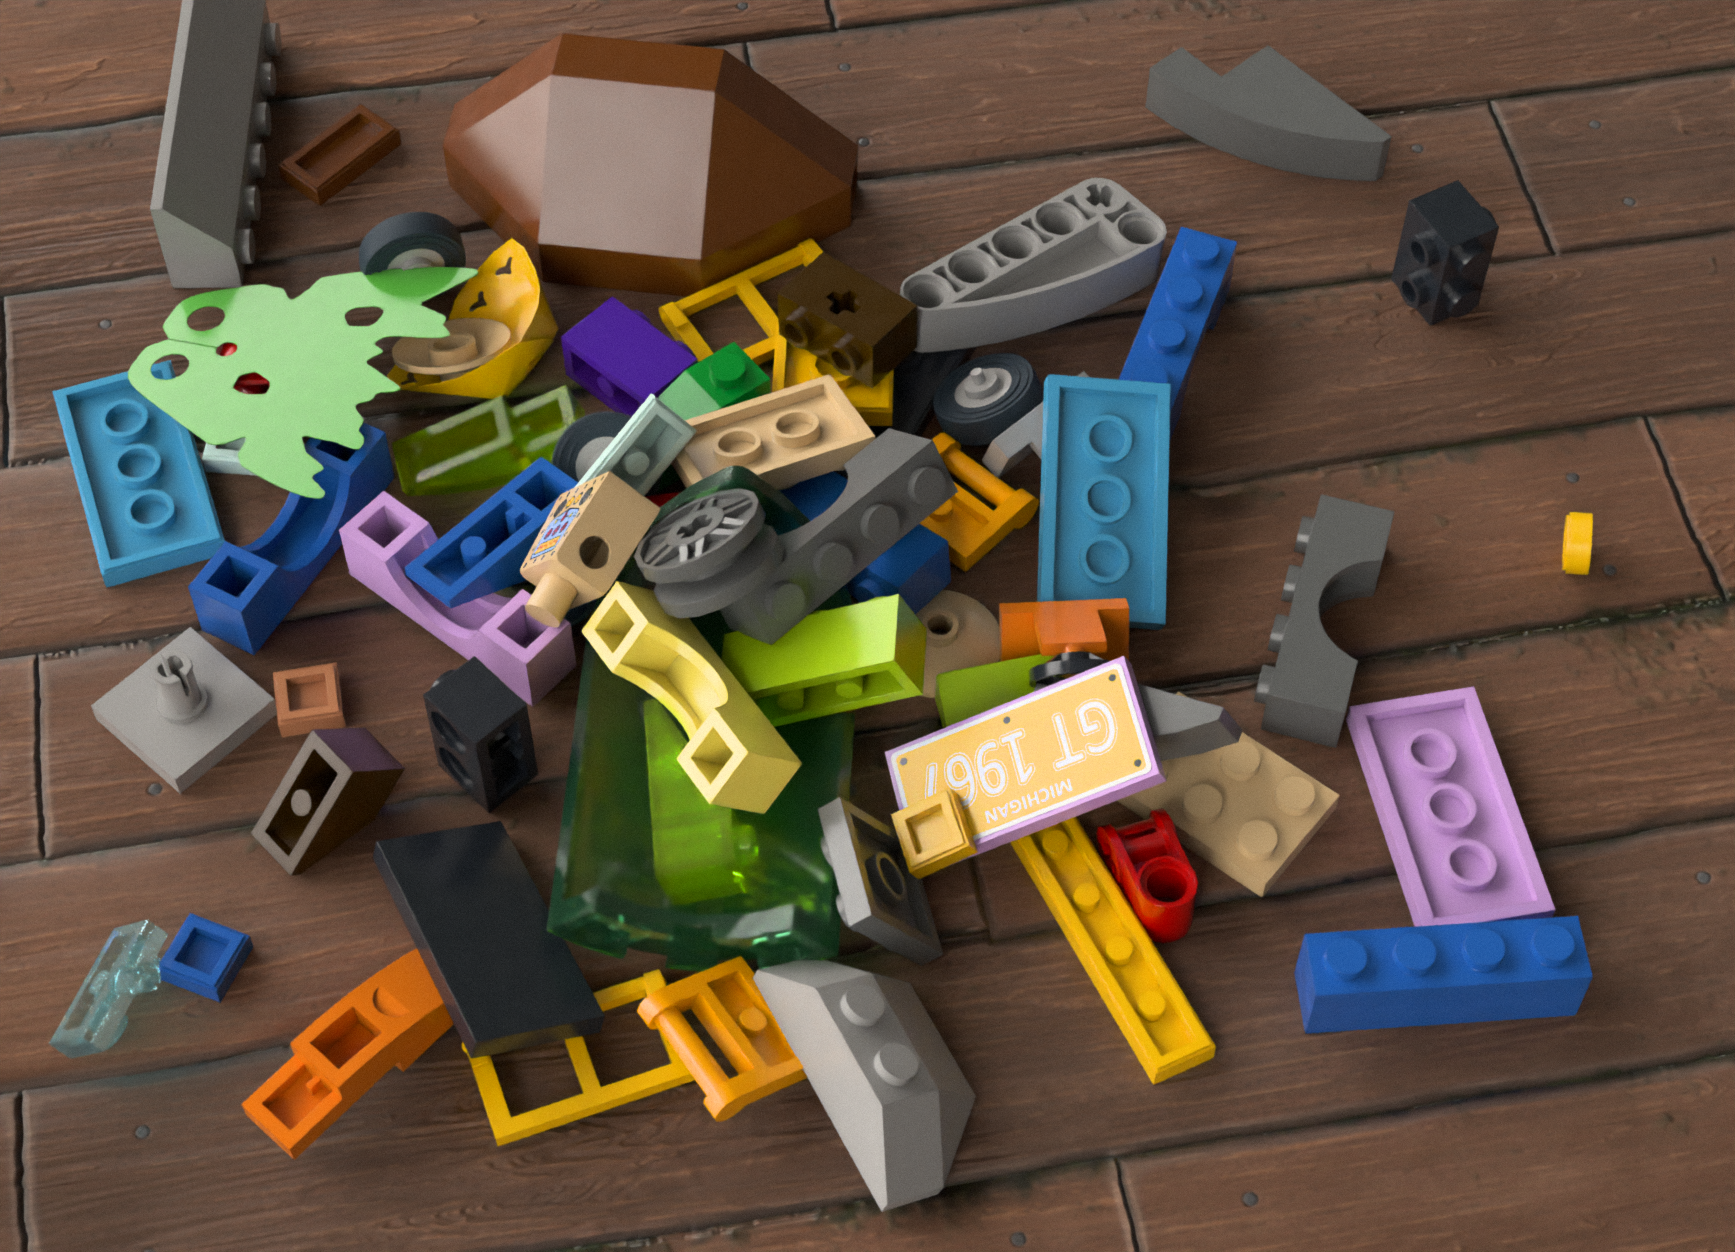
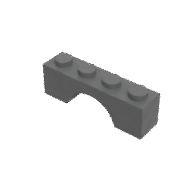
M888 428L847 461L843 466L848 473V482L843 493L835 503L807 524L779 535L778 537L785 548L780 565L764 583L750 594L720 609L729 628L772 645L955 495L958 490L933 440Z
M1321 494L1315 518L1302 516L1294 552L1305 554L1302 567L1289 565L1281 601L1292 603L1289 616L1276 614L1267 649L1268 651L1279 653L1276 666L1263 664L1254 697V702L1266 704L1261 730L1334 748L1337 747L1358 661L1343 652L1331 641L1322 626L1320 617L1331 607L1343 601L1374 596L1395 511Z

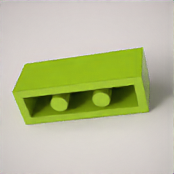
M899 594L888 597L880 596L858 604L812 612L772 645L744 635L739 631L724 634L721 660L773 727L923 695L927 629Z

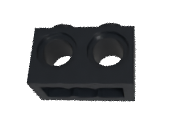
M475 656L458 669L443 673L432 684L430 690L423 694L438 765L488 813L539 774L527 704Z

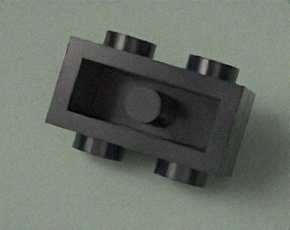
M1459 180L1409 200L1391 280L1399 288L1405 303L1411 308H1415L1430 326L1452 316L1455 318L1462 317L1478 306L1499 226L1492 213L1486 207L1481 206Z

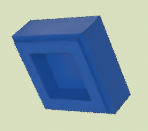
M190 913L156 970L160 980L221 1003L254 946L250 935Z

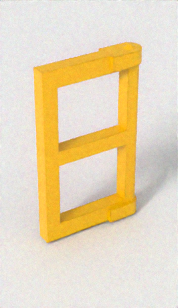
M812 238L805 240L793 249L677 302L672 301L659 307L660 317L674 339L686 344L695 354L698 362L714 353L687 317L737 294L769 337L743 349L757 365H760L774 358L776 321H778V317L755 288V285L801 264L807 267L823 251Z
M657 969L644 973L642 977L593 992V995L601 1010L606 1011L646 998L654 991L666 986L667 983L660 970ZM659 1031L671 1064L600 1087L583 1036L565 1039L564 1042L582 1094L511 1117L491 1056L487 1055L471 1059L463 1042L461 1045L462 1050L467 1053L498 1147L695 1080Z

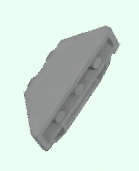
M814 956L757 970L753 976L754 982L795 1056L798 1057L804 1067L803 1070L881 1212L937 1195L945 1185L976 1096L911 984Z

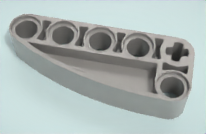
M1090 178L1080 182L917 271L903 281L900 295L918 305L917 348L913 351L937 352L1008 341L1080 319L1125 299L1151 285L1156 280L1167 234L1165 223L1121 185L1112 180Z

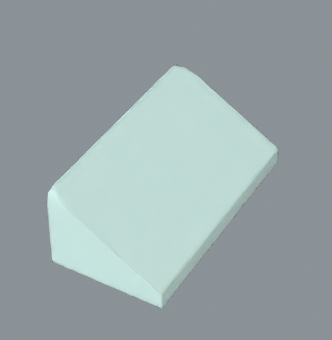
M651 393L575 487L611 471L645 496L697 430Z

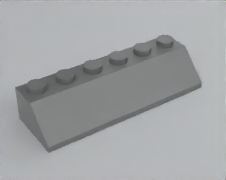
M182 0L150 206L173 288L243 287L245 264H253L255 260V237L253 230L250 229L251 220L260 219L261 200L259 188L256 186V178H264L266 174V155L261 139L262 137L270 136L271 112L266 100L267 96H275L276 71L274 63L271 62L272 56H280L281 54L280 27L278 23H270L265 0Z

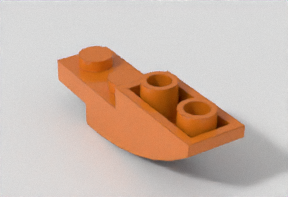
M418 949L412 950L377 972L315 1020L289 1043L294 1056L241 1104L246 1115L294 1160L394 1065L404 1072L454 1024Z

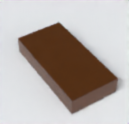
M360 103L280 163L278 167L281 179L321 206L402 144L400 131Z

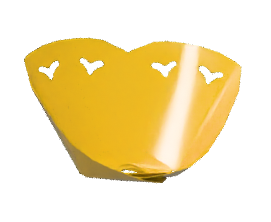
M510 239L495 250L479 267L477 276L471 278L461 289L454 300L448 319L483 318L503 323L509 328L512 343L507 350L480 367L458 378L442 381L439 375L413 373L414 378L418 382L401 385L403 381L408 380L407 375L410 372L399 368L396 364L388 373L387 378L396 383L401 390L500 400L504 395L508 397L535 367L553 343V339L559 329L537 272L522 245L514 239ZM512 257L511 274L496 275V271L505 267L507 260ZM483 291V297L487 305L470 311V307L478 302L479 293Z

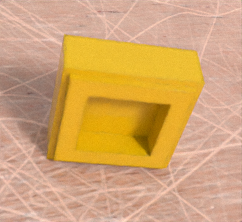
M950 787L891 814L909 872L917 879H921L978 852L959 795Z

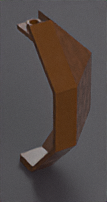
M562 33L454 104L442 145L448 182L451 188L505 243L510 239H514L525 248L538 277L543 282L673 296H690L793 249L805 240L812 238L817 243L850 227L858 188V145L728 51L717 48Z

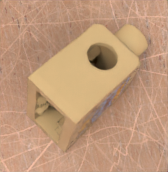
M611 471L560 494L520 568L522 577L536 586V589L525 605L526 612L544 625L559 627L569 608L572 609L603 597L618 577L661 508Z

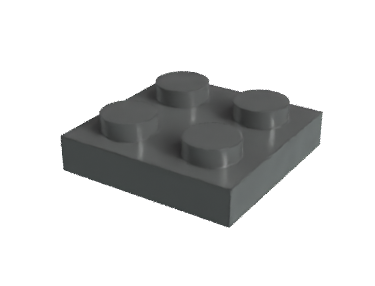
M841 797L819 808L818 812L825 835L821 838V848L827 862L834 869L840 892L836 897V905L844 923L852 931L867 936L883 945L887 950L894 951L920 966L943 955L922 878L917 879L909 872L897 832Z

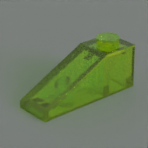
M656 699L643 701L655 876L671 905L675 906L750 892L749 865L758 864V848L752 825H742L734 808L709 804L676 759L688 742Z

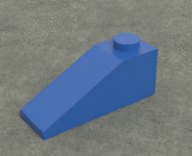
M540 457L405 566L406 576L450 609L526 581L520 573V568L560 494L575 488L578 482L543 457Z

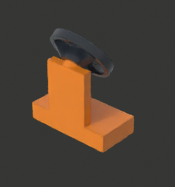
M1127 599L999 603L1000 662L1039 654L1041 656H1054L1046 663L1037 665L1029 670V683L1031 687L1035 688L1037 683L1050 686L1122 656H1125L1129 661L1130 608Z

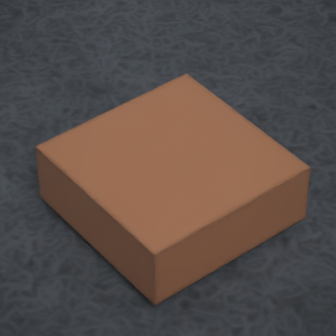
M337 662L273 672L277 720L282 738L307 734L311 730L346 727L341 678Z

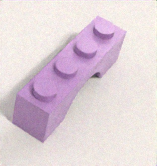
M385 491L380 493L339 529L351 576L467 660L475 656L514 693L532 707L576 667L571 623L564 618L559 627H549L532 618L525 610V605L530 599L531 594L524 589L513 598L491 593L450 609L406 576L404 567L434 544L438 538L429 522Z

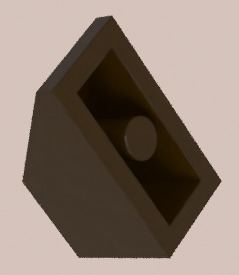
M366 728L311 730L251 834L290 876L300 875L375 820L405 768Z

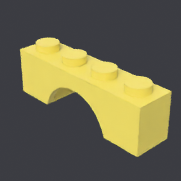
M616 581L581 632L612 673L634 683L651 694L681 723L690 741L676 759L709 804L765 814L800 768L802 762L689 618H676L665 614L653 590Z

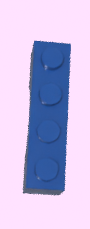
M1181 227L1118 379L1171 384L1169 443L1181 414L1188 382L1200 345L1207 329L1214 330L1228 295L1237 248L1236 241Z
M363 422L359 431L364 436V444L359 450L351 449L335 442L311 437L304 444L306 453L318 461L324 468L312 478L325 491V496L322 499H314L290 492L275 521L257 540L242 547H237L227 541L223 543L188 586L202 631L252 655L257 653L342 545L339 529L382 493L395 478L384 431Z

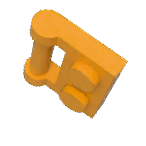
M942 432L932 440L948 472L997 507L993 511L954 482L958 492L919 523L948 541L950 561L966 572L1014 528L1020 529L1025 526L1034 516L1039 500L1023 488L1017 491L961 452V444L947 433Z
M742 956L654 991L641 1002L637 1009L638 1014L650 1030L659 1029L706 1094L703 1103L716 1122L725 1121L737 1114L746 1105L807 1078L803 1070L804 1067L798 1057L795 1056L754 982V972ZM690 1009L693 1011L739 1075L731 1079L727 1077L681 1014L682 1012Z

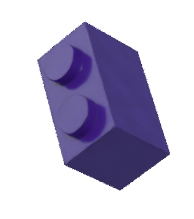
M613 296L561 336L566 375L614 412L623 413L631 417L651 393L658 398L686 369L698 363L695 354L686 344L681 341L674 342L656 329L645 314L639 310H630Z

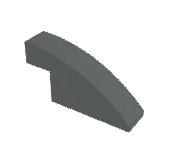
M1269 45L1222 77L1183 47H1180L1150 67L1145 108L1176 129L1211 147L1241 159L1278 170L1315 177L1376 181L1384 174L1392 136Z

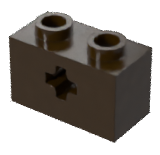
M824 252L777 292L779 335L783 336L794 347L807 350L831 364L839 373L851 376L872 389L917 348L918 305Z

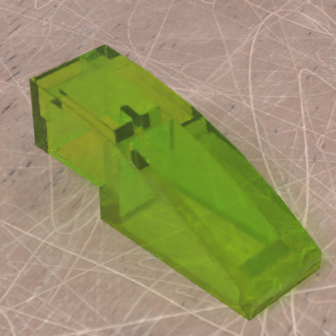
M566 385L513 408H510L502 396L487 401L392 443L402 490L407 496L444 495L507 485L540 457L551 463L558 439L573 422L586 416L585 411Z

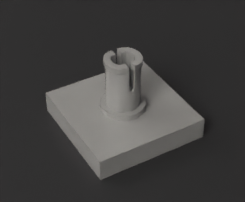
M191 627L91 705L96 720L180 794L277 715L275 699Z

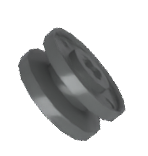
M738 488L718 491L698 498L673 511L656 524L640 541L634 556L645 579L656 583L654 593L665 614L676 618L699 617L723 609L750 594L764 583L780 565L785 548L773 527L763 524L766 513L753 491Z

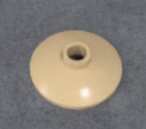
M483 318L446 320L443 325L450 332V336L444 338L402 337L394 344L392 356L394 363L403 370L425 375H439L442 381L458 378L495 358L510 347L512 338L509 328L495 320Z
M942 590L916 614L927 629L923 695L919 696L935 698L936 676L942 672L1000 662L999 625L991 612L977 600L958 592ZM943 630L947 631L948 633L944 635H937L932 633L931 631Z

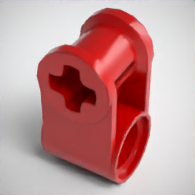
M1164 808L1150 811L1149 819L1116 829L1111 824L1098 827L1097 842L1101 858L1151 941L1168 943L1175 942L1184 937L1192 925L1198 880L1196 872L1192 869L1180 844L1176 828L1168 812ZM1155 897H1168L1175 900V902H1162L1155 899Z

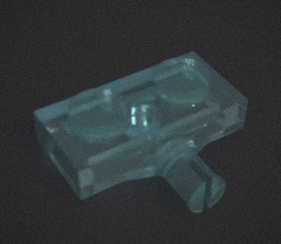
M148 919L114 928L49 1044L70 1059L104 1052L111 1048L119 1040L127 1027L128 1016L125 1013L133 998L140 993H149L158 988L154 985L161 982V973L158 969L160 958L157 955L169 934Z

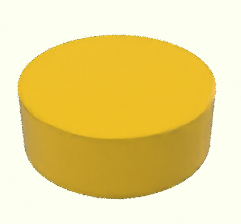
M1569 512V515H1566L1562 554V571H1565V574L1588 575L1593 529L1592 513Z

